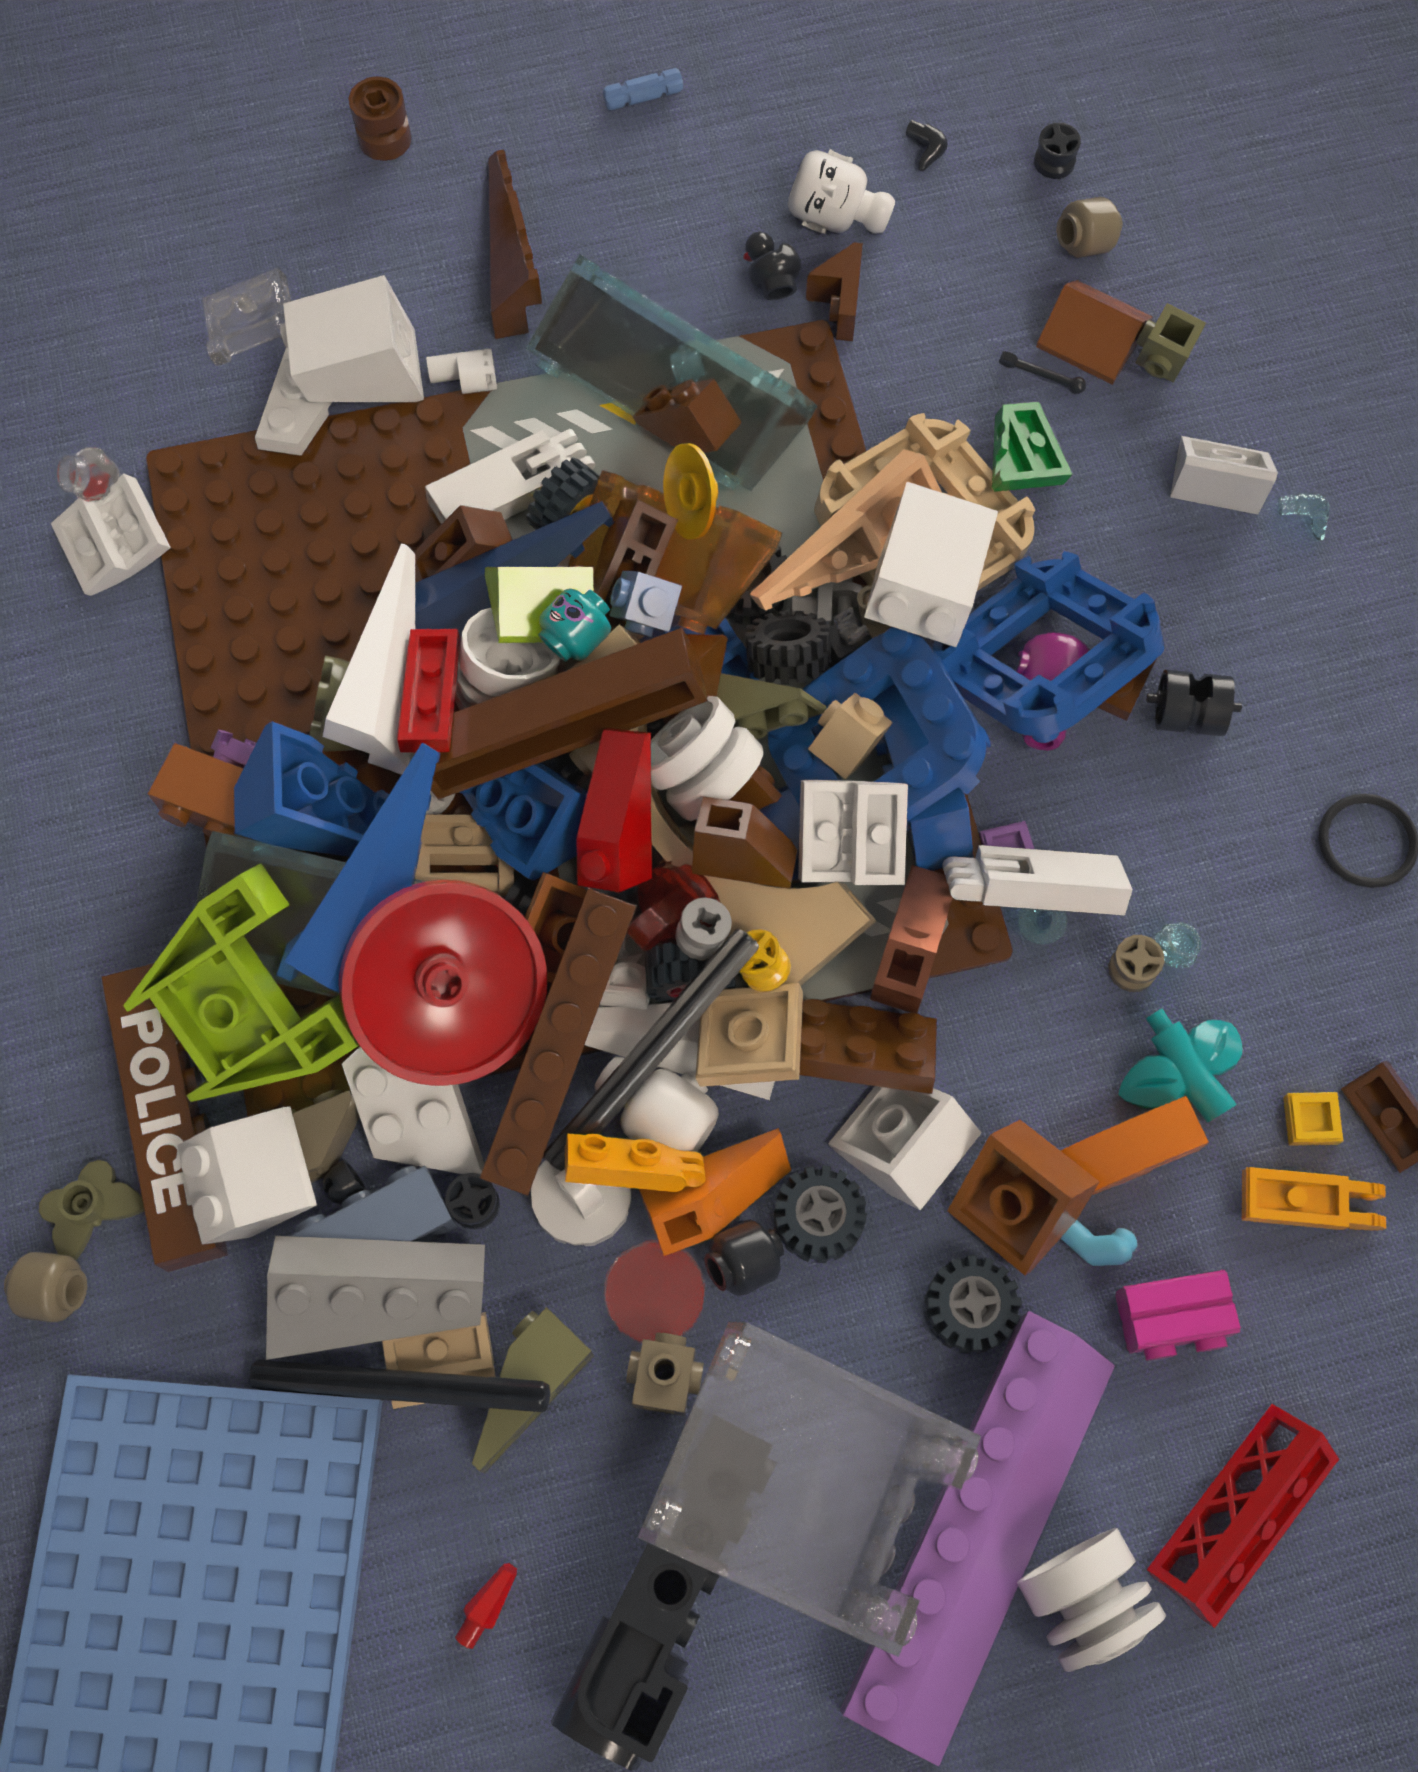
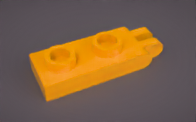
M567 1133L565 1145V1182L669 1192L681 1191L685 1186L699 1187L705 1182L703 1156L698 1152L677 1150L650 1139L632 1140L604 1137L599 1134L580 1135Z

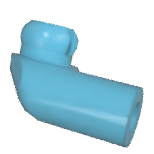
M1078 1220L1061 1237L1070 1248L1092 1266L1122 1265L1131 1260L1132 1252L1137 1248L1135 1235L1125 1228H1117L1111 1235L1094 1236Z

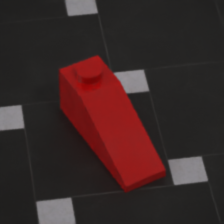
M612 728L604 729L602 732L577 834L578 886L622 892L652 879L651 733Z

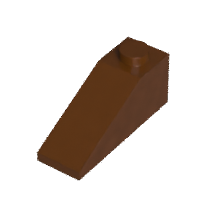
M620 500L613 516L615 523L608 528L604 537L593 576V591L610 608L605 614L611 626L610 633L618 625L625 627L626 621L610 617L612 590L618 578H621L622 571H638L655 576L678 522V519L640 500Z

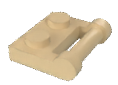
M425 815L415 884L434 880H458L482 886L493 892H498V895L501 897H506L509 889L514 884V868L497 857L490 846L493 841L485 828L477 825L472 815ZM430 865H497L498 873H430Z

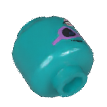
M572 588L565 589L541 613L539 624L542 631L538 636L563 661L566 662L570 657L583 661L610 634L611 626L605 616L610 608L591 589L585 594Z

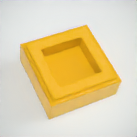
M1337 1092L1287 1093L1283 1097L1289 1146L1339 1145L1343 1142Z

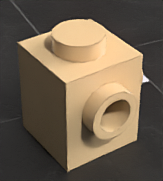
M854 693L842 704L834 700L818 720V723L824 728L808 750L844 779H847L863 764L893 722L884 716L882 708L876 702Z

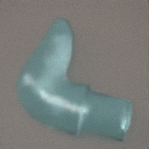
M1297 493L1295 496L1278 498V512L1280 515L1296 513L1297 515H1310L1314 537L1317 541L1324 539L1330 512L1329 502L1325 497L1316 493Z

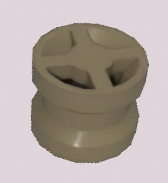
M1132 935L1127 937L1118 945L1108 964L1109 975L1119 988L1129 992H1140L1148 988L1162 971L1165 962L1164 952L1160 945L1148 936ZM1126 961L1130 962L1131 966L1134 967V972H1132L1133 970L1128 964H1125Z

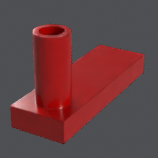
M410 629L397 738L400 753H416L421 743L426 744L437 752H450L460 650L458 629Z

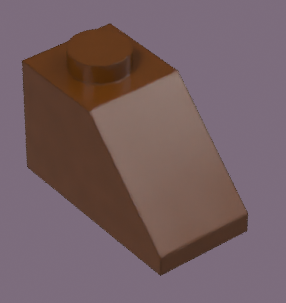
M460 505L414 551L416 582L512 541L502 513Z

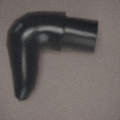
M915 120L909 122L906 136L919 141L921 145L927 146L918 163V169L924 171L945 153L948 141L941 130L930 124L925 125Z

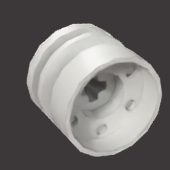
M492 609L481 610L468 620L462 632L455 702L459 709L462 710L556 675L559 669L560 658L544 643H498Z
M1118 1528L1102 1532L1072 1547L1034 1569L1017 1582L1035 1616H1045L1060 1611L1063 1615L1064 1620L1056 1625L1046 1638L1050 1645L1053 1646L1073 1638L1076 1639L1077 1642L1069 1646L1058 1656V1660L1066 1672L1089 1665H1099L1120 1656L1138 1645L1146 1634L1166 1617L1158 1602H1153L1134 1610L1133 1605L1146 1597L1152 1590L1148 1582L1133 1583L1122 1587L1119 1583L1118 1578L1126 1573L1136 1561Z

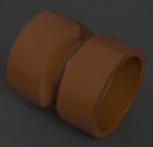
M380 76L369 77L358 82L351 89L348 99L361 150L365 155L374 160L387 161L400 157L408 150L412 140L402 89L393 80Z

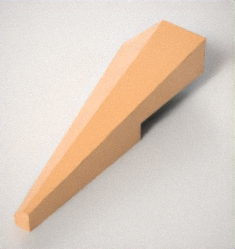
M903 449L750 593L751 598L761 609L768 610L773 608L772 604L792 596L802 597L812 593L811 589L829 582L839 583L877 568L906 483L910 482L943 493L925 456Z

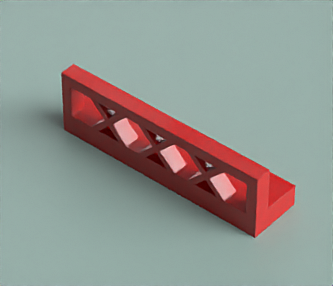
M1271 1404L1147 1568L1149 1574L1183 1598L1200 1619L1215 1629L1339 1461L1337 1454L1324 1434ZM1278 1425L1297 1434L1286 1449L1268 1453L1266 1441ZM1261 1469L1263 1481L1257 1489L1237 1494L1236 1481L1242 1473ZM1230 1511L1231 1523L1224 1533L1206 1537L1204 1524L1209 1517L1215 1513ZM1198 1553L1199 1566L1186 1584L1169 1573L1180 1556Z

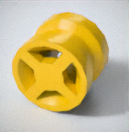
M763 929L747 932L757 941L759 948L739 973L744 981L754 990L766 992L779 988L790 974L791 963L787 953L781 948L778 939L771 932ZM764 963L766 965L757 968L755 964Z

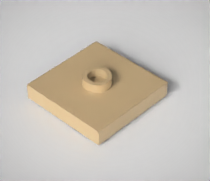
M799 983L782 984L779 988L766 992H760L751 987L724 989L700 1016L695 1076L700 1087L799 1080L803 991Z

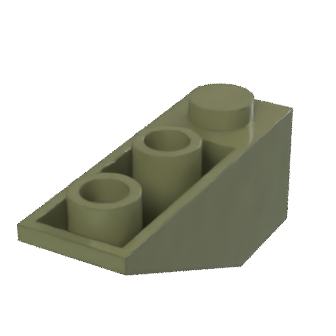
M721 673L716 697L734 714L735 724L733 728H747L756 739L763 738L767 735V732L784 726L802 725L808 721V718L823 714L826 710V705L800 688Z

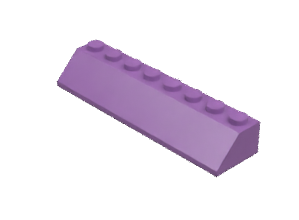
M1031 1311L1026 1312L1020 1317L839 1710L843 1716L938 1767L1018 1588L1017 1582L1025 1572L1115 1367L1113 1363L1077 1335Z

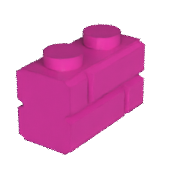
M1225 1270L1123 1286L1116 1291L1115 1297L1120 1319L1123 1323L1122 1328L1129 1354L1144 1351L1146 1361L1176 1356L1175 1346L1191 1343L1195 1344L1196 1352L1228 1347L1226 1338L1240 1333L1241 1327L1235 1304L1232 1301L1233 1295L1228 1274Z

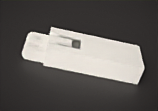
M568 429L551 438L547 436L544 430H541L425 486L427 502L441 524L460 505L501 512L504 520L528 509L529 503L535 501L532 497L535 490H541L543 487L541 481L545 477L549 479L552 476L551 470L556 466L560 468L562 461L566 459L570 461L571 458H576L592 470L596 464L590 456H585L587 451L582 443H576L578 437L572 429ZM546 465L548 470L527 480L522 476V473L528 470L531 475L537 474V468Z
M979 845L976 858L949 857L942 864L951 896L954 899L981 901L983 905L1125 915L1133 890L1119 857L1115 855Z

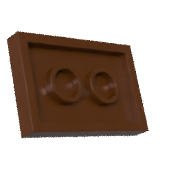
M803 999L799 1075L932 1094L936 1070L937 1018L924 1017L917 1013L902 1014L875 1010L868 1006L853 1007L832 1004L819 999Z

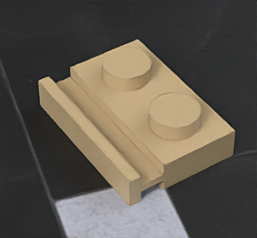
M486 1312L481 1313V1324L478 1326L382 1341L387 1369L496 1377ZM392 1401L393 1409L424 1404Z

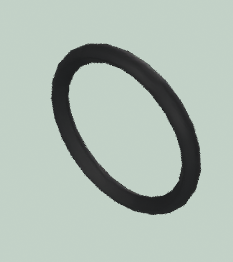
M1354 794L1334 803L1323 815L1318 835L1320 850L1326 863L1344 880L1362 887H1385L1400 881L1414 867L1418 857L1417 829L1408 814L1393 801L1379 795ZM1368 803L1378 805L1393 813L1403 824L1409 840L1408 854L1402 866L1394 873L1379 878L1362 877L1344 868L1335 858L1328 839L1332 820L1341 810L1354 804Z

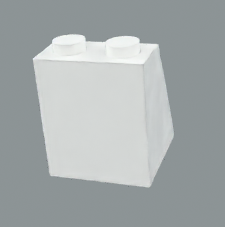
M385 275L283 303L285 323L280 325V331L289 355V359L284 360L285 373L289 383L293 387L298 386L308 402H418L424 400L415 329Z
M907 482L878 561L864 618L957 647L973 607L998 511Z

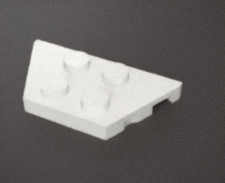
M361 1047L342 1063L374 1158L420 1167L426 1166V1168L459 1174L482 1173L485 1164L458 1084L430 1086L406 1081L381 1068Z

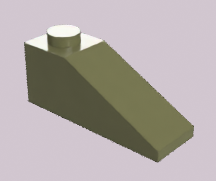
M546 1307L539 1315L535 1311L530 1312L513 1330L512 1334L517 1339L509 1346L499 1378L537 1380L549 1384L550 1404L589 1363L594 1355ZM489 1408L472 1465L478 1471L485 1474L542 1412Z

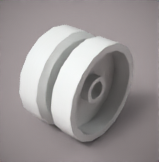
M708 696V702L681 711L651 740V785L659 790L668 789L666 793L667 802L683 819L689 821L698 819L703 796L729 800L753 775L764 754L762 745L747 728H733L735 724L734 714L716 696Z

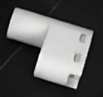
M491 348L426 357L430 383L460 380L462 394L497 390Z

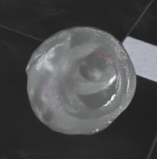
M96 447L83 448L74 456H63L57 468V479L62 490L72 492L78 498L89 503L104 500L110 493V488L123 474L115 462L108 458L102 449Z

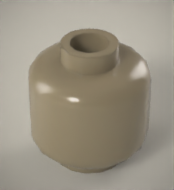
M1100 196L1077 200L1069 203L1063 210L1057 222V238L1061 246L1076 258L1107 253L1116 246L1123 221L1117 207L1110 199Z
M29 1252L19 1258L6 1275L4 1292L11 1311L18 1317L44 1322H61L72 1315L84 1302L87 1294V1278L84 1272H82L78 1261L69 1255Z

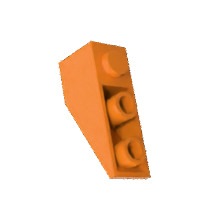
M779 1128L703 1156L706 1179L704 1184L699 1187L685 1186L678 1192L639 1189L649 1221L664 1256L713 1238L791 1171Z

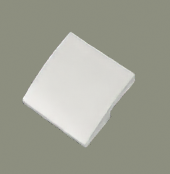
M124 473L94 501L80 496L51 523L84 594L90 596L133 576L171 548L136 478Z
M801 780L798 879L801 882L905 885L908 785L904 783Z

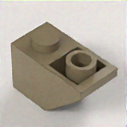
M342 1090L328 1091L317 1096L313 1100L314 1105L297 1112L295 1109H291L311 1183L324 1178L326 1173L339 1162L360 1116L352 1093L349 1090L344 1093Z

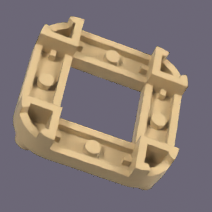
M925 413L910 417L905 429L851 461L843 464L839 459L834 462L828 469L814 506V513L820 526H822L903 449L923 454L935 479L949 495L998 511L978 584V591L1012 570L1014 564L1023 559L1034 536L1032 516L1035 508L1027 496L1018 501L1009 490L994 492L992 488V470L966 441L971 430L959 420L956 421L955 425L937 419H925ZM877 568L860 574L868 585L873 584Z

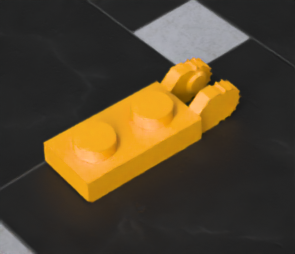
M1246 1167L1242 1170V1221L1336 1230L1349 1228L1378 1231L1386 1229V1217L1376 1213L1349 1212V1198L1368 1201L1385 1198L1386 1190L1384 1184L1349 1180V1176L1254 1167Z

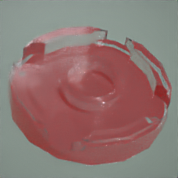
M649 1240L632 1246L616 1257L606 1274L603 1295L608 1315L619 1331L634 1341L642 1343L643 1339L655 1341L656 1333L683 1336L690 1331L703 1311L706 1287L701 1269L689 1252L682 1249L664 1256L658 1241Z

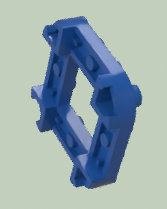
M1066 551L1062 553V559H1050L1032 564L1030 556H1027L1016 562L1014 567L1017 578L969 614L957 647L934 641L932 648L944 662L943 666L965 700L1009 729L1019 734L1032 736L1035 741L1040 743L1056 739L1061 731L1078 723L1151 665L1165 649L1155 602L1147 593L1143 592L1136 599H1133L1083 571L1079 556ZM1051 609L1103 639V641L1052 681L1039 674L1030 681L991 656Z
M891 627L885 633L869 640L806 685L802 690L826 705L827 709L834 700L842 704L854 693H857L860 697L872 700L893 684L896 685L929 744L874 782L904 783L908 785V822L958 787L965 794L972 791L980 782L976 775L983 764L986 748L991 747L987 732L974 717L943 666L944 662L919 635ZM822 714L808 718V721L802 725L784 726L768 732L770 753L799 807L801 780L843 781L836 771L808 750L824 728L818 723Z

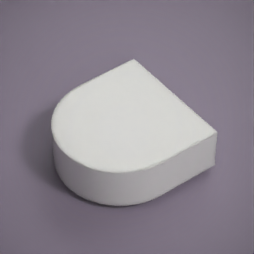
M632 962L614 965L600 1005L647 1010L650 998L646 994L645 967Z

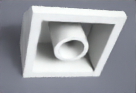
M875 1086L828 1144L835 1152L886 1193L921 1210L980 1136L981 1131L953 1096L933 1088L932 1094Z
M290 1107L278 1108L211 1127L177 1145L181 1167L185 1175L194 1218L202 1244L250 1238L317 1205Z

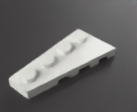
M286 348L255 435L258 449L302 455L328 417V408L332 402H308L299 387H293L289 383L284 369V360L289 359L288 349Z

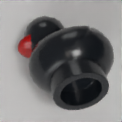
M760 231L751 234L745 244L746 253L743 255V259L753 262L749 266V277L752 283L762 289L763 296L767 300H779L794 294L797 291L795 279L801 270V260L796 250L787 243H782L777 250H774V241L770 235Z

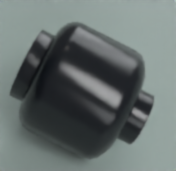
M750 1219L736 1224L711 1238L709 1253L705 1254L704 1257L705 1265L711 1280L719 1290H728L736 1296L747 1295L777 1279L781 1270L780 1257L784 1255V1248L779 1236L773 1229H765L760 1223Z

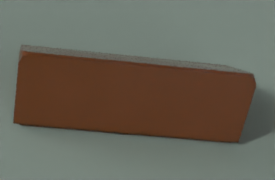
M1383 1061L1342 1087L1341 1090L1399 1173L1418 1162V1102L1388 1061Z

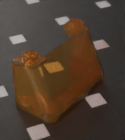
M605 470L601 471L589 507L603 501L613 517L620 500H640L668 514L664 493L643 484L636 485L618 474ZM720 505L716 507L711 527L703 537L691 540L686 539L674 529L654 577L682 585L674 615L680 616L678 626L702 635L705 634L707 626L717 629L777 552L783 533L737 510ZM603 524L583 541L585 550L577 558L571 556L568 567H593L594 576L602 542L609 527Z

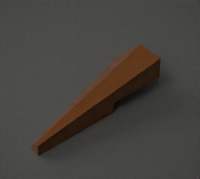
M503 149L495 151L489 157L491 316L495 339L529 333L525 307L542 304L537 268H534L532 249L528 242L516 191L513 190L512 176L508 168L505 150Z

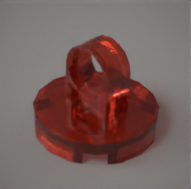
M665 861L652 869V879L640 883L638 896L642 914L629 926L627 934L643 952L659 943L671 942L677 944L675 937L677 925L681 920L683 910L690 902L699 898H710L720 902L719 896L709 880L704 875L692 874L691 865L685 863L678 867L671 864L672 861ZM699 920L701 925H705L707 927L712 926V924L709 925L708 923Z

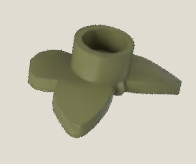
M96 1160L88 1163L81 1170L77 1181L67 1184L63 1189L53 1190L45 1194L39 1202L41 1217L55 1225L52 1231V1239L58 1254L69 1255L77 1260L87 1246L94 1226H100L103 1220L125 1219L145 1211L143 1199L139 1193L125 1183H115V1169L108 1162Z

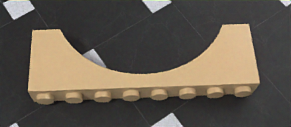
M618 625L585 660L579 661L572 668L639 644L640 641L632 632ZM647 724L630 731L647 732ZM600 741L573 750L569 754L575 765L587 776L593 773ZM651 785L652 845L664 858L659 862L660 867L676 884H679L681 881L685 883L694 894L689 899L690 902L699 898H710L717 900L726 907L732 920L731 930L726 940L738 928L745 932L758 929L771 932L778 939L781 948L787 953L791 963L790 974L783 984L799 983L802 986L876 922L875 918L844 883L835 882L819 887L787 889L692 874L694 845L672 819L658 789ZM760 963V964H755V965H756L757 968H758V967H763V966H765L766 964Z

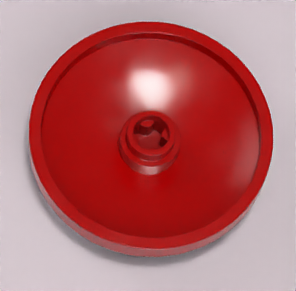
M434 880L418 883L403 888L381 901L364 917L353 932L346 946L339 974V996L342 1012L351 1033L362 1050L376 1064L394 1076L406 1081L430 1086H448L470 1082L497 1070L508 1062L524 1046L533 1033L542 1013L547 993L545 956L541 943L526 918L507 900L495 892L473 883L458 880Z

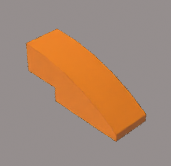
M1187 1096L1117 1124L1060 1151L1099 1181L1092 1194L1094 1195L1150 1173L1154 1168L1200 1151L1209 1141Z

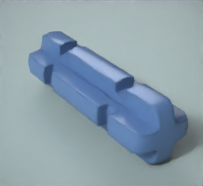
M673 68L662 71L660 76L654 73L627 80L622 86L620 83L608 85L603 89L605 105L608 110L623 108L625 103L634 105L660 98L662 93H665L666 96L679 93L683 89L682 76L679 69Z

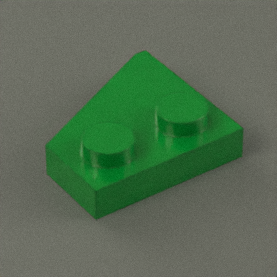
M1040 403L1003 404L995 415L992 488L994 492L1064 485L1073 474Z

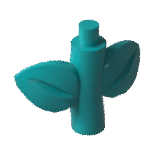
M1162 1008L1146 1018L1156 1034L1150 1040L1159 1055L1144 1057L1127 1073L1118 1093L1125 1102L1141 1108L1155 1109L1180 1099L1185 1095L1207 1123L1237 1105L1226 1089L1213 1076L1222 1075L1234 1069L1241 1058L1243 1050L1241 1037L1232 1023L1222 1020H1207L1197 1024L1188 1034L1182 1023L1178 1021L1173 1024Z

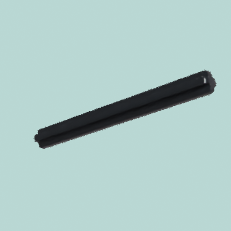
M740 928L734 930L545 1150L544 1157L550 1165L560 1171L565 1169L567 1133L580 1135L600 1134L756 953L759 944L752 936Z
M271 1360L254 1361L249 1375V1385L252 1388L266 1391L531 1412L546 1411L550 1402V1385L537 1380Z

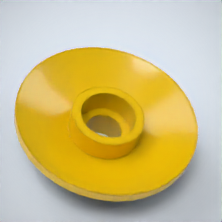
M691 443L679 444L671 451L665 465L663 478L665 506L668 515L678 519L675 530L682 537L690 540L699 539L708 532L713 522L716 500L718 498V485L704 452L698 446Z

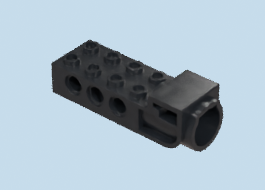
M711 1414L611 1618L602 1617L553 1715L551 1724L559 1731L591 1751L630 1771L637 1770L642 1759L647 1762L654 1761L689 1684L688 1679L682 1676L689 1662L671 1650L674 1643L683 1648L686 1647L700 1618V1615L692 1611L691 1608L700 1590L711 1595L725 1566V1563L715 1558L725 1539L734 1544L736 1543L750 1514L749 1511L741 1508L742 1502L749 1489L759 1494L774 1464L773 1460L765 1457L770 1444ZM722 1470L728 1472L736 1482V1491L728 1499H714L705 1489L706 1479L715 1471ZM691 1520L704 1521L712 1531L711 1543L700 1552L687 1550L681 1542L682 1528ZM667 1570L678 1571L686 1580V1594L677 1603L664 1602L656 1590L659 1576ZM663 1686L673 1691L651 1738L626 1725L642 1692L657 1700Z

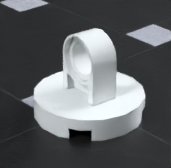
M545 1160L538 1168L531 1187L532 1208L542 1229L556 1241L574 1246H595L613 1237L626 1222L631 1204V1188L565 1182V1169L563 1171L557 1170Z

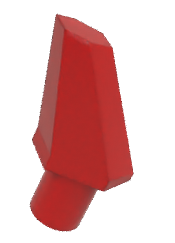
M510 1563L503 1564L465 1605L463 1610L466 1619L455 1636V1639L464 1647L473 1649L485 1629H493L517 1575V1568Z

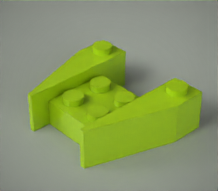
M261 863L241 873L199 901L123 1005L128 1012L150 998L202 1072L206 1081L187 1095L190 1102L316 1073L359 1046L346 1023L339 994L300 1018L245 939L244 935L290 905Z

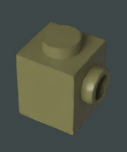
M1167 303L1157 322L1155 323L1148 319L1135 344L1143 348L1135 363L1143 367L1150 375L1157 378H1165L1174 383L1206 322Z

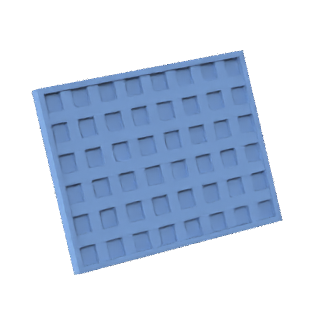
M68 1374L0 1744V1772H335L383 1401Z

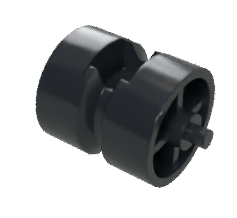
M1165 669L1161 675L1156 694L1148 693L1146 699L1147 703H1155V726L1157 730L1185 732L1189 726H1193L1197 734L1223 737L1228 731L1232 713L1241 712L1242 703H1234L1235 687L1233 677L1205 673L1199 680H1196L1192 672Z

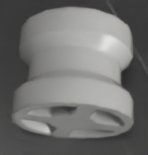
M699 898L690 902L682 912L675 934L677 945L681 951L693 959H710L722 946L730 933L732 920L729 911L722 903L715 899ZM699 920H702V922H706L709 925L712 924V926L707 927L705 925H701Z

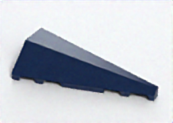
M601 501L416 582L415 629H458L461 643L462 632L468 620L481 610L491 608L485 579V567H556L569 554L577 558L585 550L582 542L603 524L610 527L615 523L610 511Z

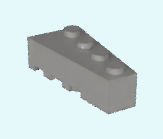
M275 1236L267 1273L266 1360L480 1325L485 1245Z

